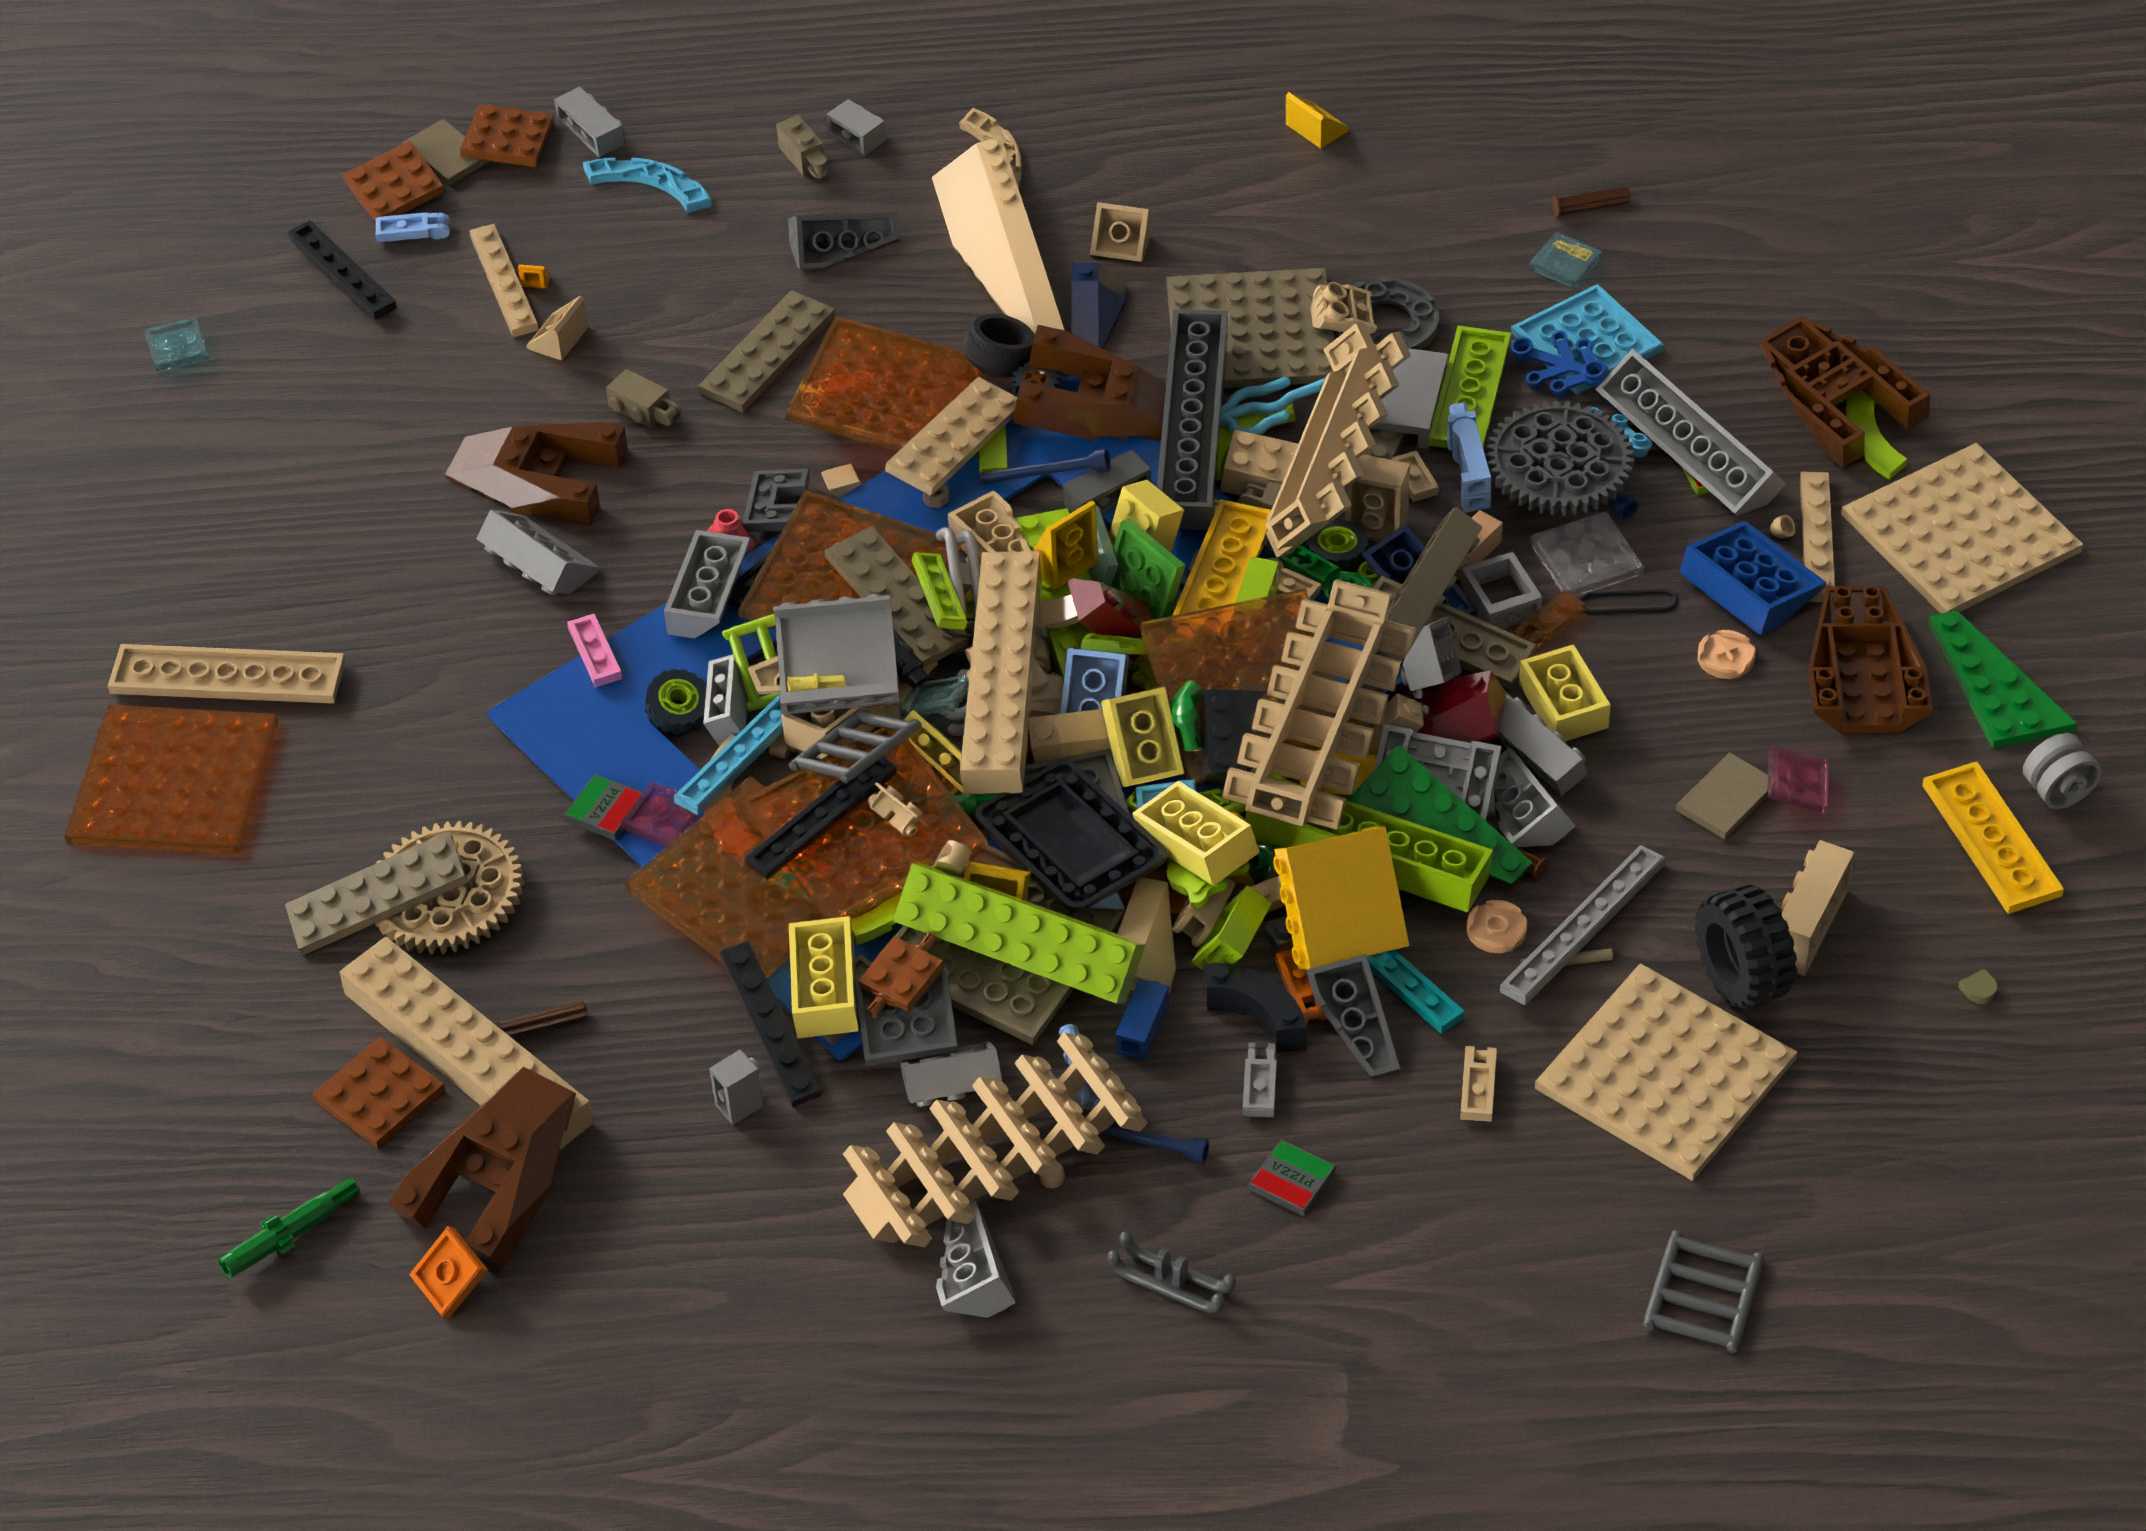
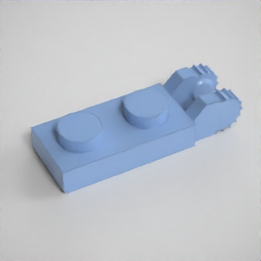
M441 212L377 217L376 240L377 242H392L429 238V236L435 240L448 237L450 232L448 226L449 217Z

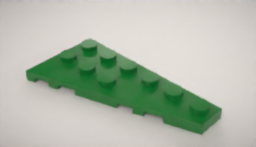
M1957 610L1929 617L1928 624L1992 749L2076 731L2077 723Z
M1400 745L1386 757L1347 799V801L1492 849L1493 855L1489 877L1513 886L1532 865L1531 860Z

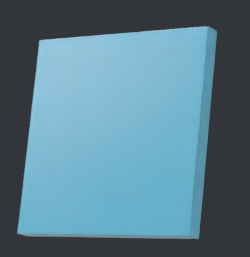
M1598 284L1511 326V334L1516 338L1527 337L1531 339L1533 348L1560 357L1558 349L1552 345L1551 335L1556 331L1566 332L1568 345L1574 360L1585 364L1583 357L1576 353L1575 343L1579 339L1587 338L1591 341L1595 360L1602 361L1608 367L1609 374L1632 349L1647 360L1663 352L1664 344ZM1569 372L1558 376V378L1564 380L1577 374ZM1584 383L1570 389L1577 395L1593 386Z

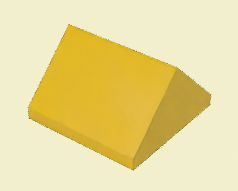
M1290 92L1287 93L1286 125L1320 149L1341 137L1350 129L1315 103Z

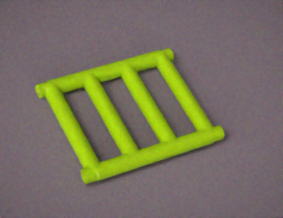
M774 614L722 631L723 637L726 641L729 640L749 700L746 702L748 712L765 708L780 693L759 697L748 671L750 666L740 637L757 632L765 659L768 660L777 656L768 631L769 627L775 626Z

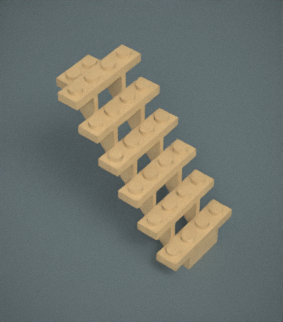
M1359 322L1355 323L1323 349L1333 372H1330L1325 378L1266 522L1269 530L1266 532V535L1277 558L1288 555L1352 506L1345 489L1364 476L1357 459L1376 445L1369 429L1388 415L1381 399L1399 386L1393 370L1411 357L1400 331L1391 333L1375 346L1365 323Z
M1336 579L1333 582L1328 605L1308 599L1301 601L1295 628L1315 633L1314 637L1294 632L1287 633L1281 661L1301 667L1297 671L1278 665L1273 666L1266 695L1284 699L1286 702L1283 705L1265 699L1258 700L1252 729L1272 735L1270 739L1249 733L1243 735L1237 763L1256 768L1257 770L1254 774L1232 767L1228 769L1222 798L1245 804L1246 811L1300 826L1310 822L1336 830L1340 827L1346 799L1319 792L1318 790L1326 787L1347 794L1354 793L1360 764L1332 755L1339 752L1365 760L1368 758L1375 729L1346 721L1354 718L1376 725L1382 724L1389 695L1360 687L1368 684L1395 691L1403 661L1380 656L1375 653L1383 651L1406 657L1412 647L1416 631L1414 627L1386 620L1392 594ZM1331 637L1364 646V649L1362 651L1325 640ZM1319 671L1349 679L1350 682L1345 684L1312 675V673ZM1302 704L1336 713V716L1331 718L1298 709L1297 707ZM1286 739H1291L1322 749L1319 753L1282 742ZM1275 773L1307 782L1306 787H1301L1268 778V776Z
M1064 1032L1057 1042L1070 1058L1072 1064L1062 1076L1056 1079L1050 1071L1051 1066L1043 1058L1022 1054L1015 1062V1065L1030 1086L1016 1102L1007 1093L1009 1090L1002 1081L979 1077L972 1087L985 1103L987 1109L973 1125L965 1116L966 1111L960 1104L954 1101L946 1102L938 1099L929 1109L944 1131L931 1147L927 1146L922 1138V1132L916 1126L893 1122L886 1132L901 1154L887 1171L880 1163L879 1155L873 1149L850 1145L843 1155L858 1177L843 1195L873 1239L891 1243L902 1240L904 1244L926 1247L932 1239L925 1228L930 1223L945 1216L947 1220L969 1224L976 1216L969 1206V1203L989 1192L991 1197L1012 1201L1019 1193L1012 1182L1016 1177L1032 1169L1035 1174L1055 1178L1062 1170V1167L1055 1159L1057 1155L1074 1146L1079 1151L1098 1155L1105 1146L1098 1137V1134L1108 1129L1115 1120L1121 1128L1138 1132L1145 1127L1147 1121L1142 1116L1141 1108L1137 1104L1136 1099L1125 1091V1086L1120 1082L1121 1080L1118 1075L1109 1070L1108 1063L1097 1056L1092 1049V1042L1082 1034L1074 1035ZM1088 1083L1100 1101L1084 1118L1082 1108L1075 1101L1071 1100L1069 1096L1079 1092ZM1048 1109L1058 1123L1042 1141L1039 1137V1130L1029 1123L1027 1119ZM1005 1131L1015 1146L999 1164L996 1160V1153L986 1146L984 1142ZM962 1154L972 1169L956 1187L953 1183V1176L941 1164ZM918 1177L928 1193L913 1210L910 1206V1200L900 1192L898 1187Z

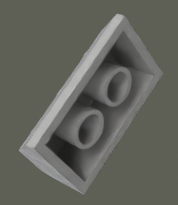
M988 1041L958 1047L959 1052L899 1061L908 1100L910 1103L916 1102L918 1107L931 1105L935 1102L936 1098L946 1096L948 1101L965 1098L966 1092L975 1091L972 1085L979 1077L1002 1081L996 1048Z

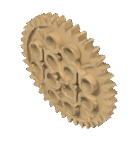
M446 821L444 828L440 829L439 825L435 823L433 830L429 831L424 826L422 827L421 835L412 831L411 840L402 837L403 845L392 844L394 852H384L385 859L450 831L454 837L468 882L375 923L376 927H379L381 934H386L387 938L391 941L395 940L398 947L405 944L408 951L416 946L420 954L426 947L429 954H433L436 948H440L441 953L445 954L447 947H451L454 952H457L458 945L462 944L468 949L469 941L473 940L479 944V936L483 935L490 938V929L499 931L498 922L507 923L508 918L506 914L515 913L513 905L520 903L518 896L523 894L521 886L524 885L522 878L524 873L519 857L516 854L515 848L510 846L509 841L503 840L502 834L495 835L492 828L485 831L482 824L474 829L472 822H469L463 828L461 821H458L455 827H451L449 821Z

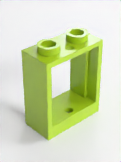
M1250 557L1234 605V645L1263 649L1278 603L1279 561Z
M1247 885L1224 906L1212 931L1201 944L1191 963L1203 970V964L1206 963L1235 964L1243 957L1272 903L1264 898L1260 892L1253 890Z

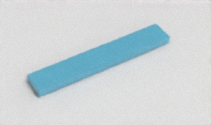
M780 694L674 795V803L699 815L783 733L781 719L783 713L780 704Z

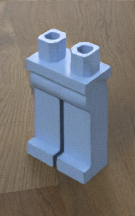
M1465 402L1452 404L1449 406L1450 415H1447V445L1449 451L1452 450L1453 459L1460 464L1462 472V510L1466 513L1491 508V475L1476 425L1475 410L1468 411Z

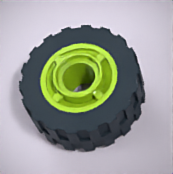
M1336 519L1307 539L1306 549L1340 567L1341 571L1356 572L1359 566L1365 562L1361 555L1368 550L1369 539L1366 536L1365 530L1361 529L1358 524L1351 523L1348 520Z
M670 669V671H663L659 676H655L652 679V683L648 686L644 709L648 715L649 722H652L653 726L656 729L662 730L663 733H670L676 736L696 731L704 721L705 682L698 678L695 673L687 672L684 669ZM672 700H679L683 704H675Z

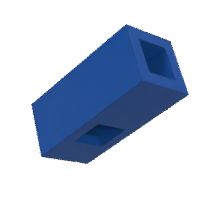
M1139 979L1115 1034L1117 1054L1146 1061L1169 1007V986L1157 981Z

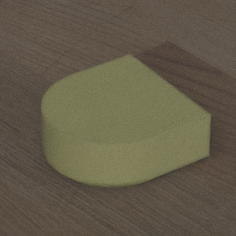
M1982 969L1961 980L1958 988L1970 1001L1977 1004H1987L1996 996L1997 983L1985 969Z

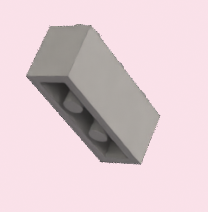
M580 86L554 99L557 119L598 157L625 145L623 136L625 129L622 122L610 115L606 107L598 104L592 94L586 93Z
M734 654L709 661L703 724L718 746H720L731 734L736 736L746 727V702H748V697Z

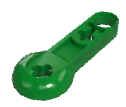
M1301 545L1288 555L1277 558L1282 561L1284 568L1321 583V590L1325 593L1328 601L1333 582L1336 579L1373 588L1370 580L1364 575L1341 571L1340 567ZM1271 546V558H1277Z

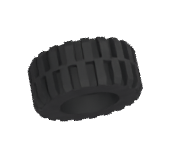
M1744 884L1707 897L1698 907L1695 916L1697 921L1695 924L1697 948L1700 950V959L1706 967V974L1709 980L1713 981L1714 988L1718 993L1722 994V998L1726 1002L1744 1009L1786 995L1796 981L1795 976L1797 975V967L1795 966L1797 954L1793 948L1795 944L1788 930L1789 925L1781 915V909L1774 904V899L1769 894H1765V890L1751 884Z

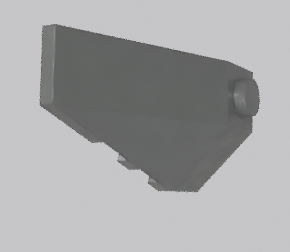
M897 212L800 215L788 218L789 243L798 269L825 268L899 239Z
M1364 954L1306 970L1316 1003L1367 1075L1373 1078L1400 1071L1399 1062L1367 955Z

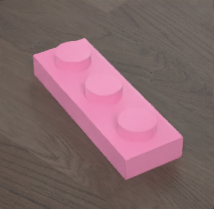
M595 614L568 621L569 632L595 688L621 680V670Z

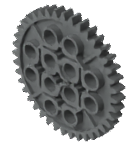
M1544 401L1541 408L1535 403L1532 410L1524 406L1522 407V414L1513 411V418L1506 416L1505 423H1498V429H1493L1492 437H1489L1486 461L1491 473V481H1495L1496 488H1502V495L1510 493V501L1519 499V506L1528 503L1529 510H1533L1537 506L1540 513L1550 509L1551 515H1554L1557 510H1560L1561 514L1565 516L1567 510H1571L1574 515H1577L1579 508L1587 513L1588 506L1597 510L1599 502L1607 505L1608 498L1615 500L1616 494L1623 492V486H1628V481L1632 477V470L1634 468L1633 443L1629 442L1630 436L1624 434V427L1618 428L1617 420L1610 422L1609 414L1601 417L1600 409L1592 413L1591 406L1589 405L1581 409L1580 403L1570 407L1569 401H1566L1564 406H1560L1559 402L1555 401L1553 406H1549Z

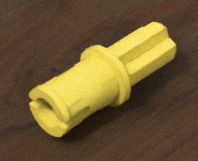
M813 673V676L787 677L788 692L846 686L844 675L817 676V673Z

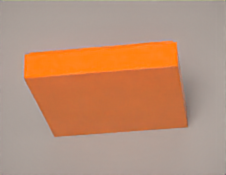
M447 1226L409 1275L442 1317L450 1318L488 1269L457 1230Z

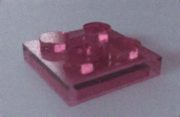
M1772 746L1768 752V798L1824 813L1828 807V761Z
M652 781L622 819L621 825L625 831L673 849L699 815L674 803V795L678 791Z

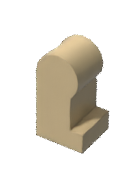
M949 840L942 848L933 867L963 877L965 867L970 863L969 857L972 851L962 843Z

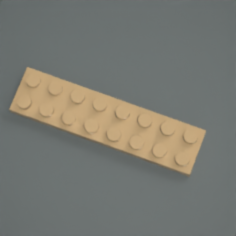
M121 644L108 683V689L110 694L335 703L346 660L344 653Z

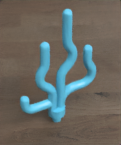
M1282 377L1264 385L1241 388L1234 392L1229 400L1222 405L1221 426L1227 427L1232 434L1235 429L1262 435L1269 428L1288 421L1290 414L1282 410L1286 409L1294 401L1320 392L1325 379L1292 390L1275 402H1249L1238 406L1245 398L1271 394L1288 387L1291 381L1288 377ZM1249 413H1276L1264 418L1251 428H1241L1235 420Z

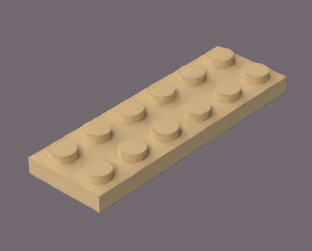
M977 377L886 463L885 471L932 496L1014 417L1017 397Z

